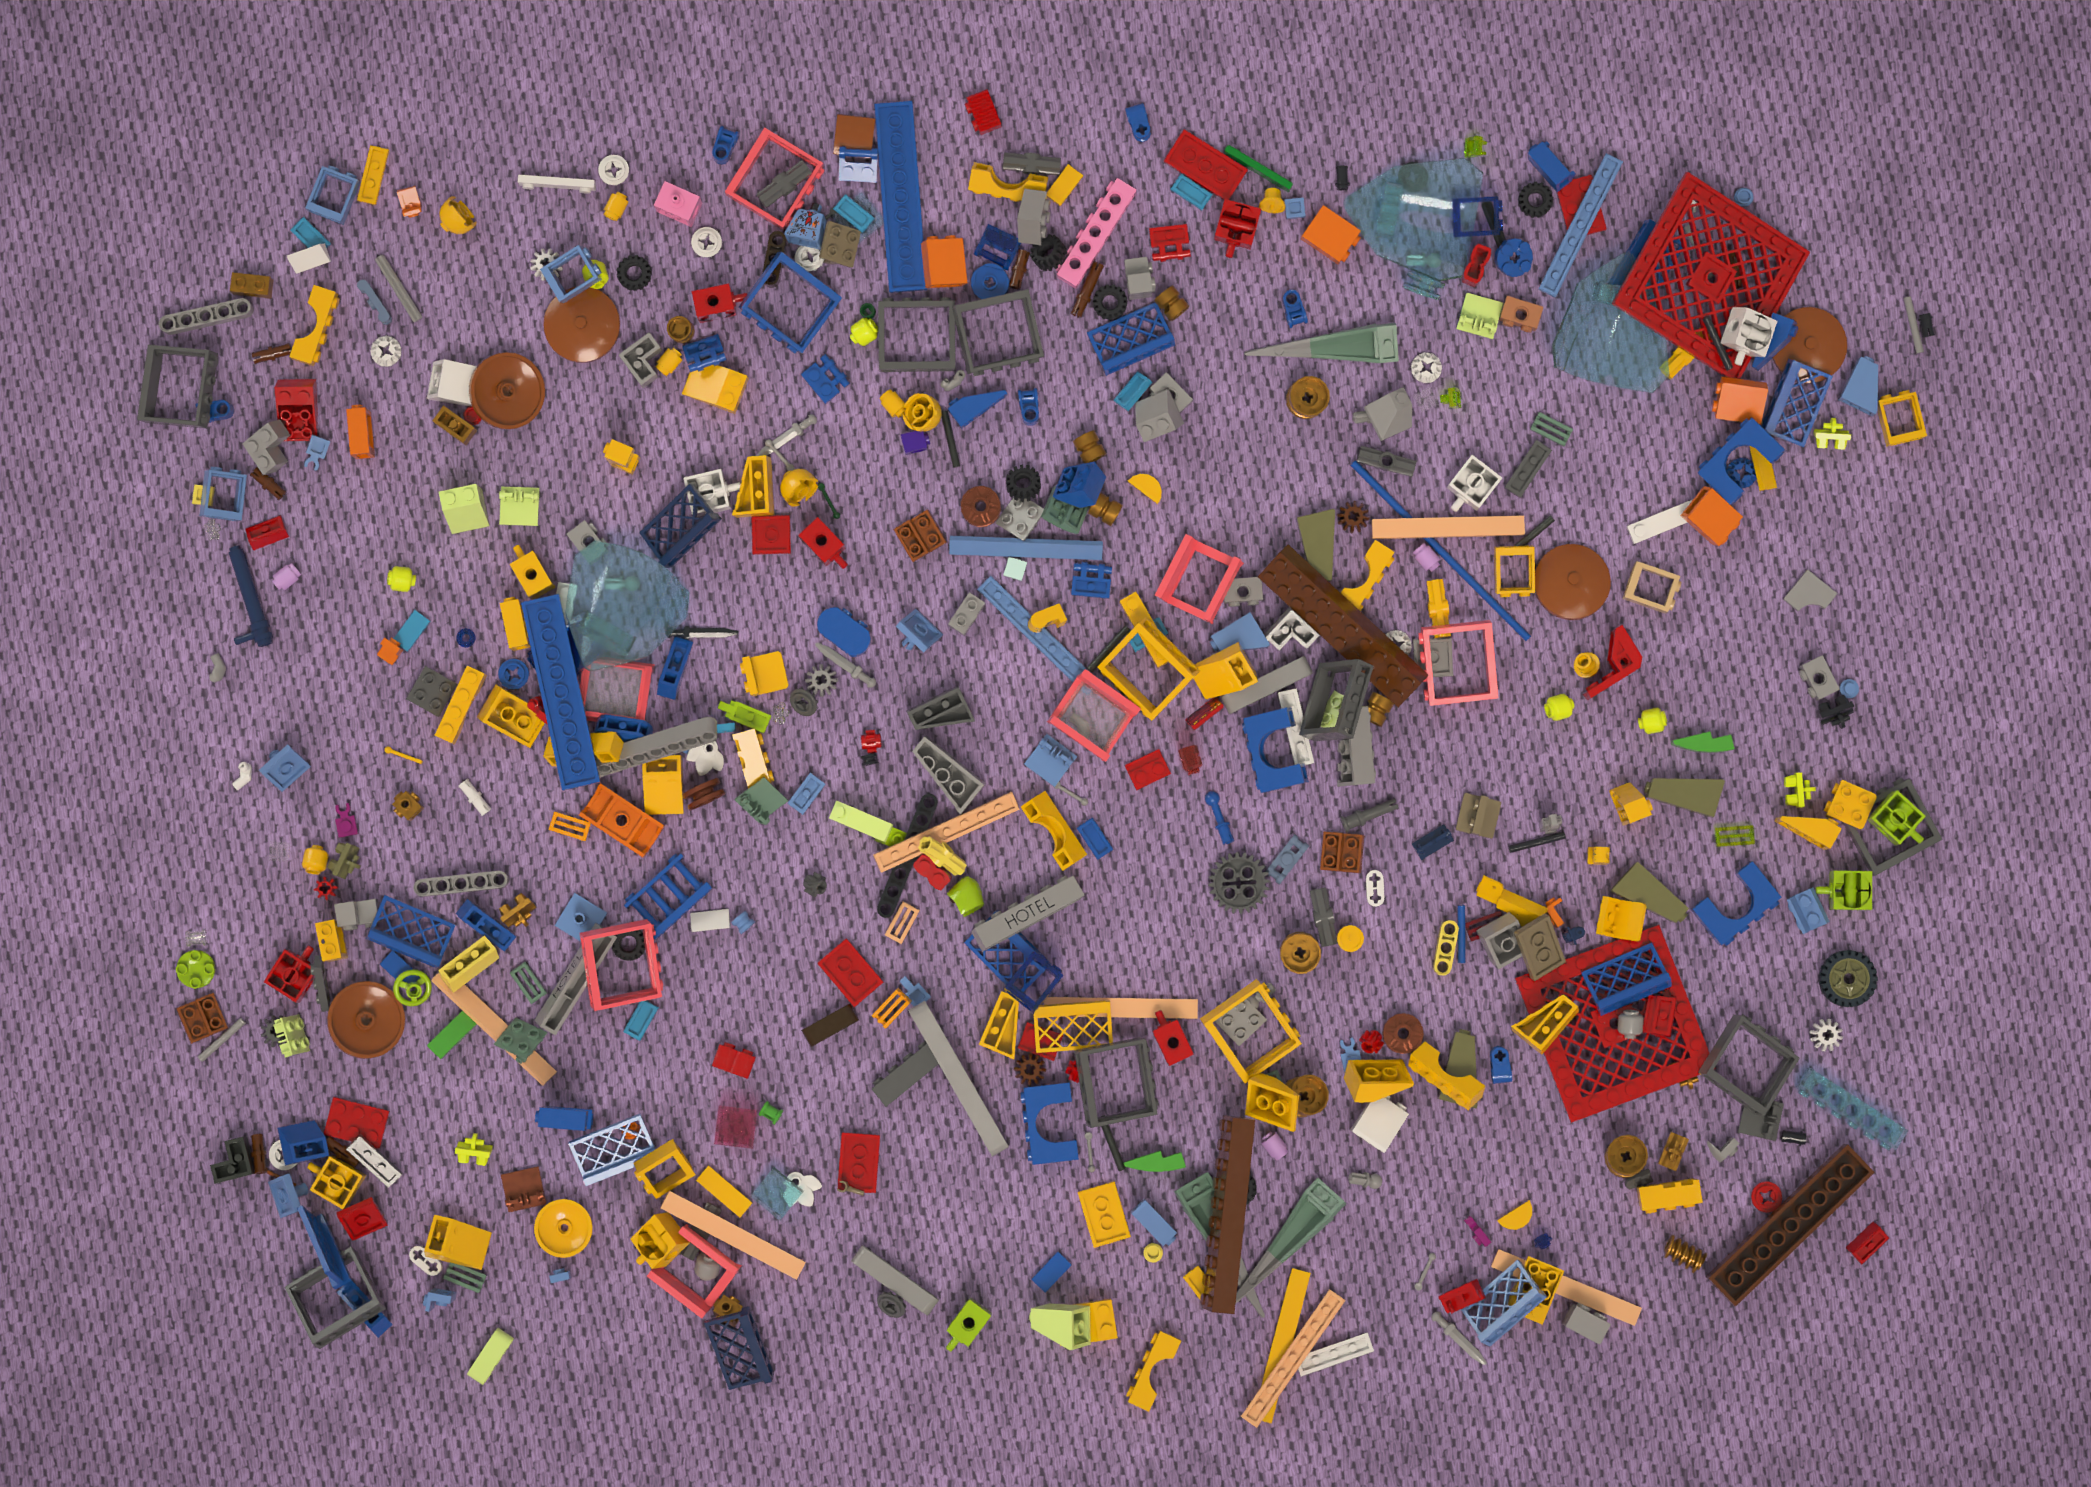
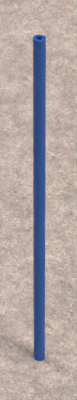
M1356 460L1350 465L1402 518H1413ZM1423 538L1525 641L1531 637L1434 538Z

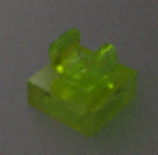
M1473 136L1465 138L1464 157L1474 158L1486 155V152L1482 151V146L1487 145V142L1483 141V137Z
M1456 387L1448 388V394L1440 395V403L1449 404V407L1453 409L1461 408L1460 389Z

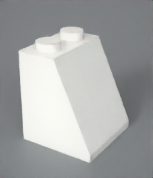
M445 359L433 362L427 399L472 406L469 398V383L477 366Z
M1390 1096L1374 1102H1368L1350 1131L1383 1153L1386 1152L1409 1115L1405 1112L1407 1109L1399 1102L1395 1105L1389 1101Z

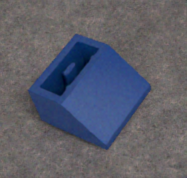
M1095 462L1066 467L1062 471L1053 497L1078 508L1093 506L1097 502L1106 475Z
M315 1120L277 1128L285 1166L329 1156L326 1137Z

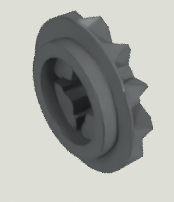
M802 687L795 689L790 695L791 706L797 713L803 716H811L816 712L818 700L814 699L815 694L811 695L809 693V689L804 690Z
M884 1291L878 1296L877 1304L886 1315L899 1318L906 1312V1304L903 1303L904 1299H900L898 1294L893 1295L891 1291L889 1293Z

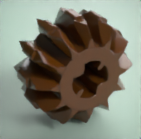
M1353 501L1351 507L1350 503L1346 502V508L1342 506L1339 508L1343 513H1338L1337 517L1343 519L1338 522V525L1345 523L1344 531L1350 527V533L1352 534L1355 527L1359 533L1361 532L1360 526L1367 527V524L1363 521H1369L1370 517L1363 515L1369 511L1368 509L1361 510L1364 506L1363 503L1356 507L1357 501ZM1349 513H1353V515L1357 514V521L1354 522L1353 519L1349 520L1348 517H1350L1351 515Z
M1029 1053V1060H1026L1025 1055H1021L1023 1063L1016 1060V1063L1021 1065V1068L1014 1067V1071H1021V1073L1015 1075L1016 1078L1023 1076L1021 1084L1028 1079V1086H1031V1079H1034L1036 1084H1039L1037 1076L1044 1079V1076L1039 1074V1071L1046 1072V1068H1039V1066L1045 1063L1044 1061L1037 1063L1039 1055L1032 1060V1053ZM1027 1064L1035 1066L1034 1074L1029 1075V1073H1025L1024 1070L1027 1069Z

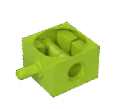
M1898 790L1892 791L1867 819L1894 845H1900L1909 836L1918 844L1924 840L1915 829L1926 816Z
M1829 871V885L1817 886L1815 892L1816 894H1828L1829 910H1872V871ZM1843 886L1842 894L1841 892H1835V890H1841V887Z
M970 1297L946 1330L953 1337L946 1346V1349L952 1352L959 1342L969 1347L992 1316V1313ZM971 1317L975 1324L973 1326H966L964 1319Z

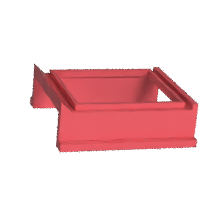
M1185 534L1155 596L1166 603L1213 624V620L1233 580L1244 563L1235 556L1231 557ZM1195 551L1229 566L1206 612L1172 597Z
M686 1224L678 1233L726 1269V1272L706 1299H703L664 1269V1267L652 1269L647 1277L700 1318H703L742 1265L736 1264Z

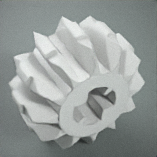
M541 249L542 255L535 252L534 255L537 259H531V263L536 265L530 268L532 271H536L535 277L541 275L542 281L545 280L540 270L544 267L542 264L546 263V261L550 263L559 257L557 252L553 254L552 249H549L547 254L544 249ZM560 266L556 270L562 271L563 268ZM554 270L556 276L559 277V274Z
M1820 1019V1026L1816 1023L1813 1024V1027L1817 1030H1810V1034H1815V1037L1810 1038V1041H1817L1814 1047L1818 1048L1821 1046V1051H1826L1827 1047L1830 1051H1833V1045L1836 1047L1840 1046L1836 1040L1843 1039L1842 1036H1838V1033H1841L1843 1030L1841 1028L1835 1029L1838 1023L1834 1022L1831 1025V1019H1827L1826 1024L1823 1019ZM1828 1030L1830 1038L1824 1040L1825 1037H1822V1034Z

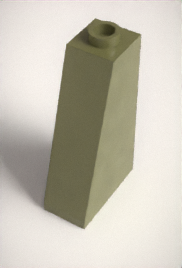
M1330 509L1297 517L1296 522L1306 561L1328 582H1331L1335 510Z
M1653 778L1650 782H1646L1644 793H1646L1645 798L1713 818L1725 780Z
M1635 862L1610 889L1613 894L1628 901L1646 904V910L1672 923H1677V921L1681 923L1688 916L1686 912L1689 908L1639 862Z
M1460 1029L1459 1032H1454L1445 1067L1447 1074L1455 1077L1471 1075L1477 1079L1475 1036L1470 1035L1471 1031ZM1441 1090L1439 1091L1438 1099L1456 1103L1451 1097L1443 1094ZM1478 1102L1471 1108L1477 1109Z

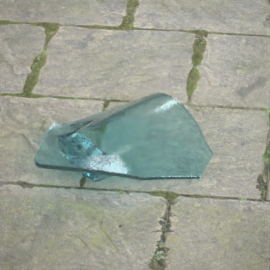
M1466 158L1394 166L1348 196L1343 203L1344 209L1355 226L1361 230L1360 233L1377 256L1438 282L1462 278L1473 235L1484 173Z
M1624 252L1576 284L1571 301L1552 343L1554 368L1592 382L1654 393L1670 375L1667 341L1653 330L1612 305L1613 300L1636 261L1632 253ZM1649 281L1647 282V284L1645 285V287L1651 285V284L1649 283ZM1646 289L1647 300L1654 299L1653 289ZM1655 301L1649 303L1655 308H1657Z
M594 540L574 557L565 615L584 668L588 671H596L648 657L688 617L690 592L681 585L668 569L649 556L625 546Z

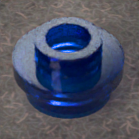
M465 628L457 633L456 640L461 647L468 648L475 643L476 636L472 630ZM469 635V641L464 642L463 636Z
M1545 1233L1534 1239V1246L1543 1250L1551 1245L1550 1242L1553 1239Z

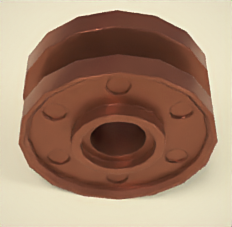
M975 486L963 495L961 512L965 520L971 525L987 527L999 518L1001 502L991 488ZM984 502L986 509L984 511H977L976 504Z
M719 778L702 783L682 794L684 799H694L688 805L690 811L726 794L724 789L714 790V787L720 783Z
M1406 1013L1396 1014L1389 1018L1384 1024L1382 1031L1383 1041L1386 1046L1399 1054L1410 1053L1417 1049L1422 1043L1424 1035L1423 1027L1419 1020L1413 1015ZM1400 1028H1405L1408 1031L1406 1039L1399 1038L1398 1030Z

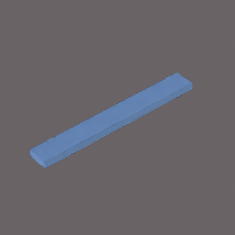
M1607 153L1605 154L1538 290L1554 298L1557 296L1623 161Z
M950 536L949 554L1102 560L1103 541L1027 538L1025 541H1022L1019 538Z
M992 576L977 589L1072 682L1077 675L1086 669L1045 628L1038 633L1030 631L1028 621L1032 615ZM1085 685L1080 689L1086 696L1092 692Z

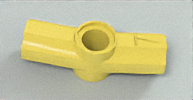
M923 837L920 840L919 850L930 857L938 867L943 866L955 876L965 872L966 862L957 856L945 842L939 843L932 837Z

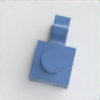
M906 976L900 980V983L907 989L908 992L905 995L912 1000L911 1004L913 1006L923 1001L926 1002L931 998L919 982L914 986Z

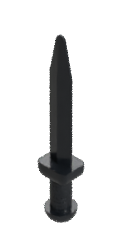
M685 626L684 629H670L669 627L665 630V636L669 639L670 637H684L686 640H689V638H724L738 634V631L727 628H689V626Z

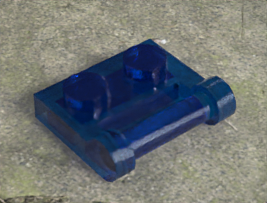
M988 224L973 255L977 257L982 256L1003 266V269L1008 271L1022 243L1018 242L1017 237ZM988 245L1009 256L1005 260L984 250V246Z

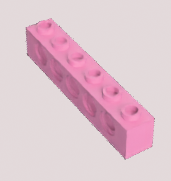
M1118 178L1115 182L1111 181L1106 189L1107 195L1105 198L1101 197L1096 205L1097 211L1095 214L1091 213L1086 221L1087 227L1085 230L1081 229L1076 236L1077 243L1075 246L1071 245L1069 247L1067 259L1062 265L1059 264L1056 269L1058 272L1057 278L1077 289L1136 194L1137 190ZM1111 197H1118L1120 203L1113 205L1110 202ZM1106 212L1110 215V219L1103 221L1100 218V214ZM1096 228L1100 231V235L1093 237L1090 235V230ZM1081 245H1088L1090 251L1087 253L1081 252L1079 249ZM1071 261H1078L1080 267L1072 269L1069 265Z

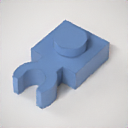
M311 435L305 451L307 454H310V457L305 459L304 467H307L308 463L313 461L315 463L314 470L316 471L319 468L318 458H325L330 440Z
M1350 1038V1046H1345L1343 1040H1340V1046L1345 1050V1053L1340 1054L1344 1073L1348 1060H1362L1360 1051L1353 1050L1355 1045L1353 1038Z

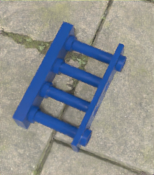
M677 854L673 855L668 860L670 863L636 895L632 893L625 899L627 903L624 906L627 909L632 905L644 919H647L654 925L656 935L653 938L655 940L713 889L708 882L705 884L700 883L681 862L685 857L683 854L679 856ZM674 866L694 887L695 893L691 897L686 896L668 877L667 873ZM660 879L680 900L681 906L676 910L674 908L671 909L652 888ZM645 893L666 913L665 916L667 918L662 923L660 921L657 922L638 901Z

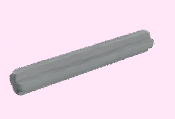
M380 255L375 259L376 263L412 321H419L422 315L385 256Z

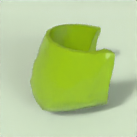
M969 876L963 877L947 892L949 900L952 903H956L963 917L976 912L984 906L979 883Z

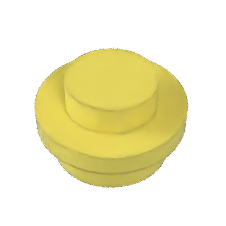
M1150 1243L1144 1248V1257L1149 1262H1158L1162 1258L1163 1250L1160 1245Z

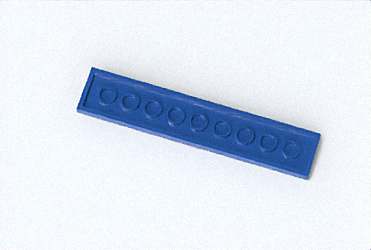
M913 102L874 104L889 293L927 290L925 288L921 250L923 228Z
M556 594L521 602L562 791L600 783L560 595Z

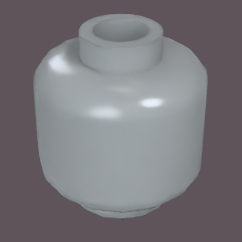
M1624 1010L1619 1015L1618 1032L1623 1034L1624 1038L1635 1039L1636 1035L1642 1034L1644 1018L1639 1014V1011Z
M704 1252L700 1253L696 1258L695 1274L705 1281L716 1278L719 1274L720 1265Z

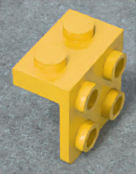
M779 651L742 658L743 662L740 663L742 674H746L747 681L744 682L746 693L750 692L752 697L788 688L789 685L782 654Z
M1841 780L1839 784L1835 783L1831 792L1834 794L1832 801H1827L1823 810L1827 812L1825 817L1837 819L1858 829L1864 828L1876 801V794L1844 780Z
M1603 896L1596 934L1639 941L1643 929L1646 904Z

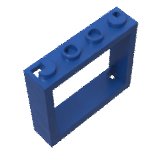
M778 252L738 308L742 310L741 314L749 320L751 317L756 320V325L764 331L768 329L772 332L771 336L778 342L784 341L788 344L786 348L795 354L796 352H804L842 297L783 252ZM779 262L829 299V302L798 344L748 307Z

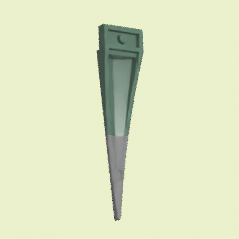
M1396 323L1371 324L1245 351L1244 355L1322 358L1372 363L1399 361Z
M1208 1172L1174 1191L1184 1212L1206 1242L1211 1227H1209V1218L1213 1212L1211 1198L1214 1197L1215 1193L1213 1180ZM1242 1257L1240 1258L1238 1286L1240 1288L1249 1277ZM1252 1289L1245 1296L1258 1314L1264 1318L1265 1315L1255 1290Z
M1319 1178L1304 1191L1278 1235L1237 1292L1236 1303L1334 1219L1333 1217L1346 1205L1345 1201Z

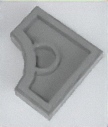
M1806 570L1783 600L1797 612L1808 605H1818L1825 609L1837 593L1812 572Z

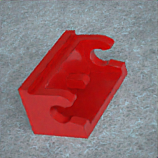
M1477 1279L1438 1296L1447 1313L1451 1312V1314L1486 1298Z

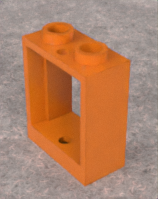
M352 405L351 409H346L350 455L355 459L375 458L371 412L366 407H363V405Z

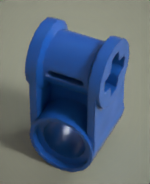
M1141 103L1125 108L1135 139L1139 142L1147 141L1151 133L1144 104ZM1140 128H1142L1143 131H1145L1144 135H1141V133L1139 132Z
M720 126L712 150L714 161L717 164L723 165L730 160L739 138V131L733 132L725 129L724 126ZM719 151L726 152L723 158L717 157L716 154Z
M1295 290L1286 291L1283 295L1282 303L1289 328H1293V325L1303 322L1307 324V315L1299 293ZM1294 295L1296 303L1289 304L1286 301V296Z
M1037 388L1029 391L1018 390L1022 420L1026 425L1033 426L1039 420ZM1028 412H1033L1036 417L1033 420H1028L1025 415Z
M225 400L213 401L210 406L209 423L231 418L234 414L233 405ZM223 405L228 407L225 414L220 413V408Z
M1496 1046L1490 1051L1492 1083L1512 1082V1070L1508 1051L1501 1046ZM1498 1050H1500L1501 1053H1504V1056L1501 1057V1060L1494 1057L1495 1054H1498Z

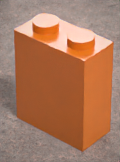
M1323 205L1302 235L1301 240L1339 265L1341 261L1345 262L1349 257L1350 252L1348 250L1352 245L1355 247L1360 241L1361 237L1359 234L1361 230Z
M955 235L945 236V239H938V236L927 237V240L921 243L925 288L962 287L967 284L963 238H956Z
M1721 376L1720 383L1717 382L1715 394H1718L1717 400H1713L1712 412H1714L1715 418L1743 422L1746 418L1749 420L1753 418L1761 425L1768 393L1767 383Z
M1706 486L1700 490L1680 515L1707 541L1716 546H1720L1728 540V535L1740 525V520L1743 518L1714 489Z

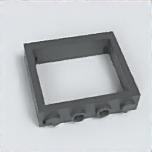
M1029 289L952 307L967 374L973 373L974 376L985 374V370L991 369L992 372L1003 370V366L1010 365V368L1021 366V362L1028 361V364L1039 362V358L1044 357ZM1021 300L1033 353L973 367L961 313Z
M926 297L921 298V301H913V298H902L901 301H894L893 298H883L882 301H878L879 372L956 371L955 319L952 307L955 306V300H951L949 297H942L940 301H932V298ZM884 308H949L950 361L885 362Z
M148 345L137 420L151 424L207 429L210 421V406L213 402V386L216 382L215 372L218 365V353L204 349ZM163 354L204 358L195 421L154 417Z
M1359 659L1319 663L1299 735L1312 741L1353 739L1373 665ZM1350 672L1335 727L1320 728L1335 673Z
M1900 778L1892 782L1893 787L1887 789L1885 786L1877 790L1875 803L1886 798L1892 791H1899L1906 787L1916 807L1926 816L1923 820L1932 835L1924 839L1920 844L1917 843L1876 865L1857 829L1843 822L1869 871H1872V876L1878 875L1943 840L1910 778L1906 780Z
M1733 1014L1698 1073L1755 1115L1765 1116L1800 1058L1794 1054L1792 1048L1784 1047L1780 1044V1039L1765 1033L1767 1031L1760 1025H1754L1750 1017H1746L1744 1014ZM1739 1027L1745 1029L1784 1058L1758 1101L1751 1098L1713 1070Z
M1138 1037L1074 1050L1086 1126L1094 1128L1158 1115L1157 1104L1159 1103L1154 1095L1156 1084L1151 1076L1153 1065L1148 1057L1150 1047H1148L1145 1038ZM1136 1045L1146 1108L1098 1118L1088 1055Z
M352 1247L341 1250L340 1253L346 1265L354 1261L373 1299L320 1332H317L299 1294L328 1277L322 1265L308 1270L305 1275L293 1279L292 1283L285 1286L312 1344L318 1349L323 1348L386 1309L358 1252Z

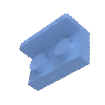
M1813 887L1787 899L1788 908L1793 913L1797 927L1803 934L1830 922Z
M433 1288L424 1296L423 1306H426L425 1311L430 1312L435 1307V1302L439 1306L451 1304L456 1299L457 1292Z

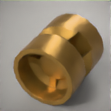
M1173 285L1154 300L1160 309L1165 310L1164 314L1170 322L1190 307L1184 298H1179L1180 293Z
M683 316L673 317L667 324L668 335L678 343H687L694 337L695 329L693 324Z
M1095 430L1089 431L1073 440L1077 451L1082 452L1080 457L1083 463L1095 462L1107 454L1102 444L1097 443L1099 438Z
M1100 492L1096 504L1090 507L1088 514L1096 518L1102 517V522L1112 526L1123 505L1115 500L1109 502V497Z
M1372 692L1368 699V710L1371 715L1370 722L1382 727L1387 718L1385 713L1390 712L1394 703L1386 697Z

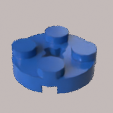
M1517 238L1504 240L1503 244L1495 252L1494 260L1496 267L1503 274L1511 277H1518L1531 269L1533 260L1530 245ZM1514 252L1517 255L1515 262L1510 260V256H1513Z
M988 263L974 271L971 278V287L974 295L980 300L1004 295L1009 288V278L1002 267ZM989 278H992L993 282L996 283L995 286H991V288H988L987 284H984V282L988 281Z

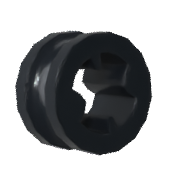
M877 753L860 756V759L863 760L862 766L879 763L876 760Z

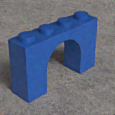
M1746 418L1739 426L1741 429L1736 434L1734 432L1731 433L1726 439L1727 443L1723 447L1719 446L1712 453L1713 457L1709 461L1705 460L1698 467L1700 469L1698 474L1730 505H1733L1745 493L1727 471V459L1734 449L1741 446L1754 447L1771 464H1774L1787 451L1753 418L1750 420Z
M1292 707L1243 718V731L1248 737L1247 748L1253 758L1251 766L1253 771H1256L1257 779L1255 782L1257 789L1261 793L1309 782L1305 763L1277 768L1267 761L1264 754V744L1271 733L1296 726Z
M1753 861L1735 873L1748 889L1751 896L1750 909L1743 917L1729 919L1723 916L1708 897H1705L1690 909L1719 946L1730 944L1735 940L1733 937L1738 932L1742 934L1750 928L1748 925L1753 920L1757 922L1765 916L1763 913L1768 908L1772 910L1780 904L1778 900L1782 897Z
M1070 1082L1024 1087V1092H1020L1021 1102L1026 1104V1111H1023L1024 1123L1028 1122V1130H1025L1026 1142H1030L1031 1149L1027 1150L1028 1161H1032V1165L1079 1160L1076 1140L1050 1142L1042 1138L1036 1128L1037 1115L1045 1106L1072 1102Z
M557 1106L539 1107V1110L535 1113V1122L538 1123V1127L586 1131L593 1128L594 1110Z

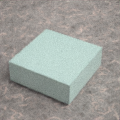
M1009 557L1003 576L1022 581L1027 562Z

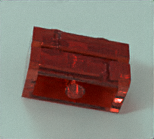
M1197 745L1179 749L1177 754L1183 773H1188V776L1199 773L1203 764L1200 756H1198Z

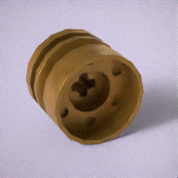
M1305 376L1298 379L1288 389L1286 394V405L1289 411L1295 417L1301 419H1311L1318 416L1328 406L1330 400L1327 385L1320 378L1314 376ZM1305 394L1307 397L1311 398V400H1309L1308 403L1307 401L1302 400Z
M1294 932L1283 940L1280 947V957L1284 966L1289 971L1305 974L1312 971L1318 965L1321 958V949L1317 940L1312 935L1305 932ZM1298 947L1305 950L1303 957H1299L1298 954L1295 955Z
M1303 1075L1290 1079L1285 1083V1085L1299 1095L1297 1117L1303 1118L1320 1113L1326 1107L1329 1100V1091L1321 1078L1315 1075Z
M1619 1136L1606 1149L1604 1156L1605 1164L1615 1176L1630 1178L1638 1174L1646 1165L1648 1159L1647 1148L1643 1141L1635 1136ZM1628 1153V1158L1630 1160L1623 1162V1157L1620 1155Z

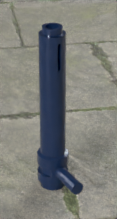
M240 545L229 548V557L251 623V632L234 638V642L236 645L254 639L258 647L270 645L273 643V634L269 631L270 625L268 620L265 619L244 550Z

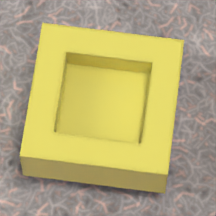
M194 485L192 504L201 505L203 485ZM210 486L208 506H213L215 487Z

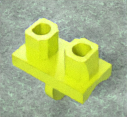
M1831 418L1830 423H1823V428L1826 429H1814L1813 435L1816 438L1817 448H1827L1828 439H1835L1834 448L1845 449L1847 440L1851 439L1849 431L1836 430L1843 429V424L1836 423V418Z
M1802 772L1784 777V787H1794L1795 794L1785 795V804L1787 806H1796V808L1805 807L1804 792L1805 800L1811 799V792L1816 791V787H1810V780H1804L1803 788Z
M473 1133L472 1138L465 1137V1142L458 1141L455 1154H458L459 1163H469L470 1156H477L476 1164L486 1166L493 1146L485 1145V1140L478 1139V1133Z

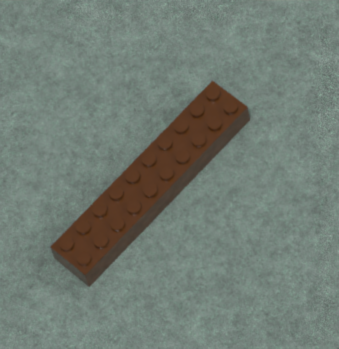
M1289 544L1278 553L1258 576L1261 581L1346 660L1359 659L1373 665L1369 681L1398 708L1429 676Z
M1223 1115V1119L1219 1123V1130L1221 1131V1138L1217 1142L1219 1157L1215 1161L1217 1175L1213 1179L1215 1193L1214 1197L1211 1198L1213 1212L1209 1218V1227H1211L1210 1235L1207 1237V1247L1209 1249L1204 1261L1205 1266H1207L1206 1274L1203 1275L1202 1279L1204 1293L1201 1294L1200 1298L1202 1308L1214 1313L1235 1314L1255 1120L1246 1117Z
M1843 1144L1728 1254L1706 1278L1731 1305L1736 1307L1875 1172L1848 1144Z

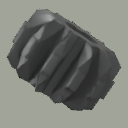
M275 1015L271 1016V1021L265 1019V1023L268 1026H261L262 1030H266V1033H262L261 1037L267 1036L264 1043L268 1044L271 1041V1047H275L276 1044L278 1046L282 1045L283 1043H278V1041L286 1039L285 1036L277 1038L278 1035L273 1034V1030H275L273 1026L275 1024L274 1020H277Z

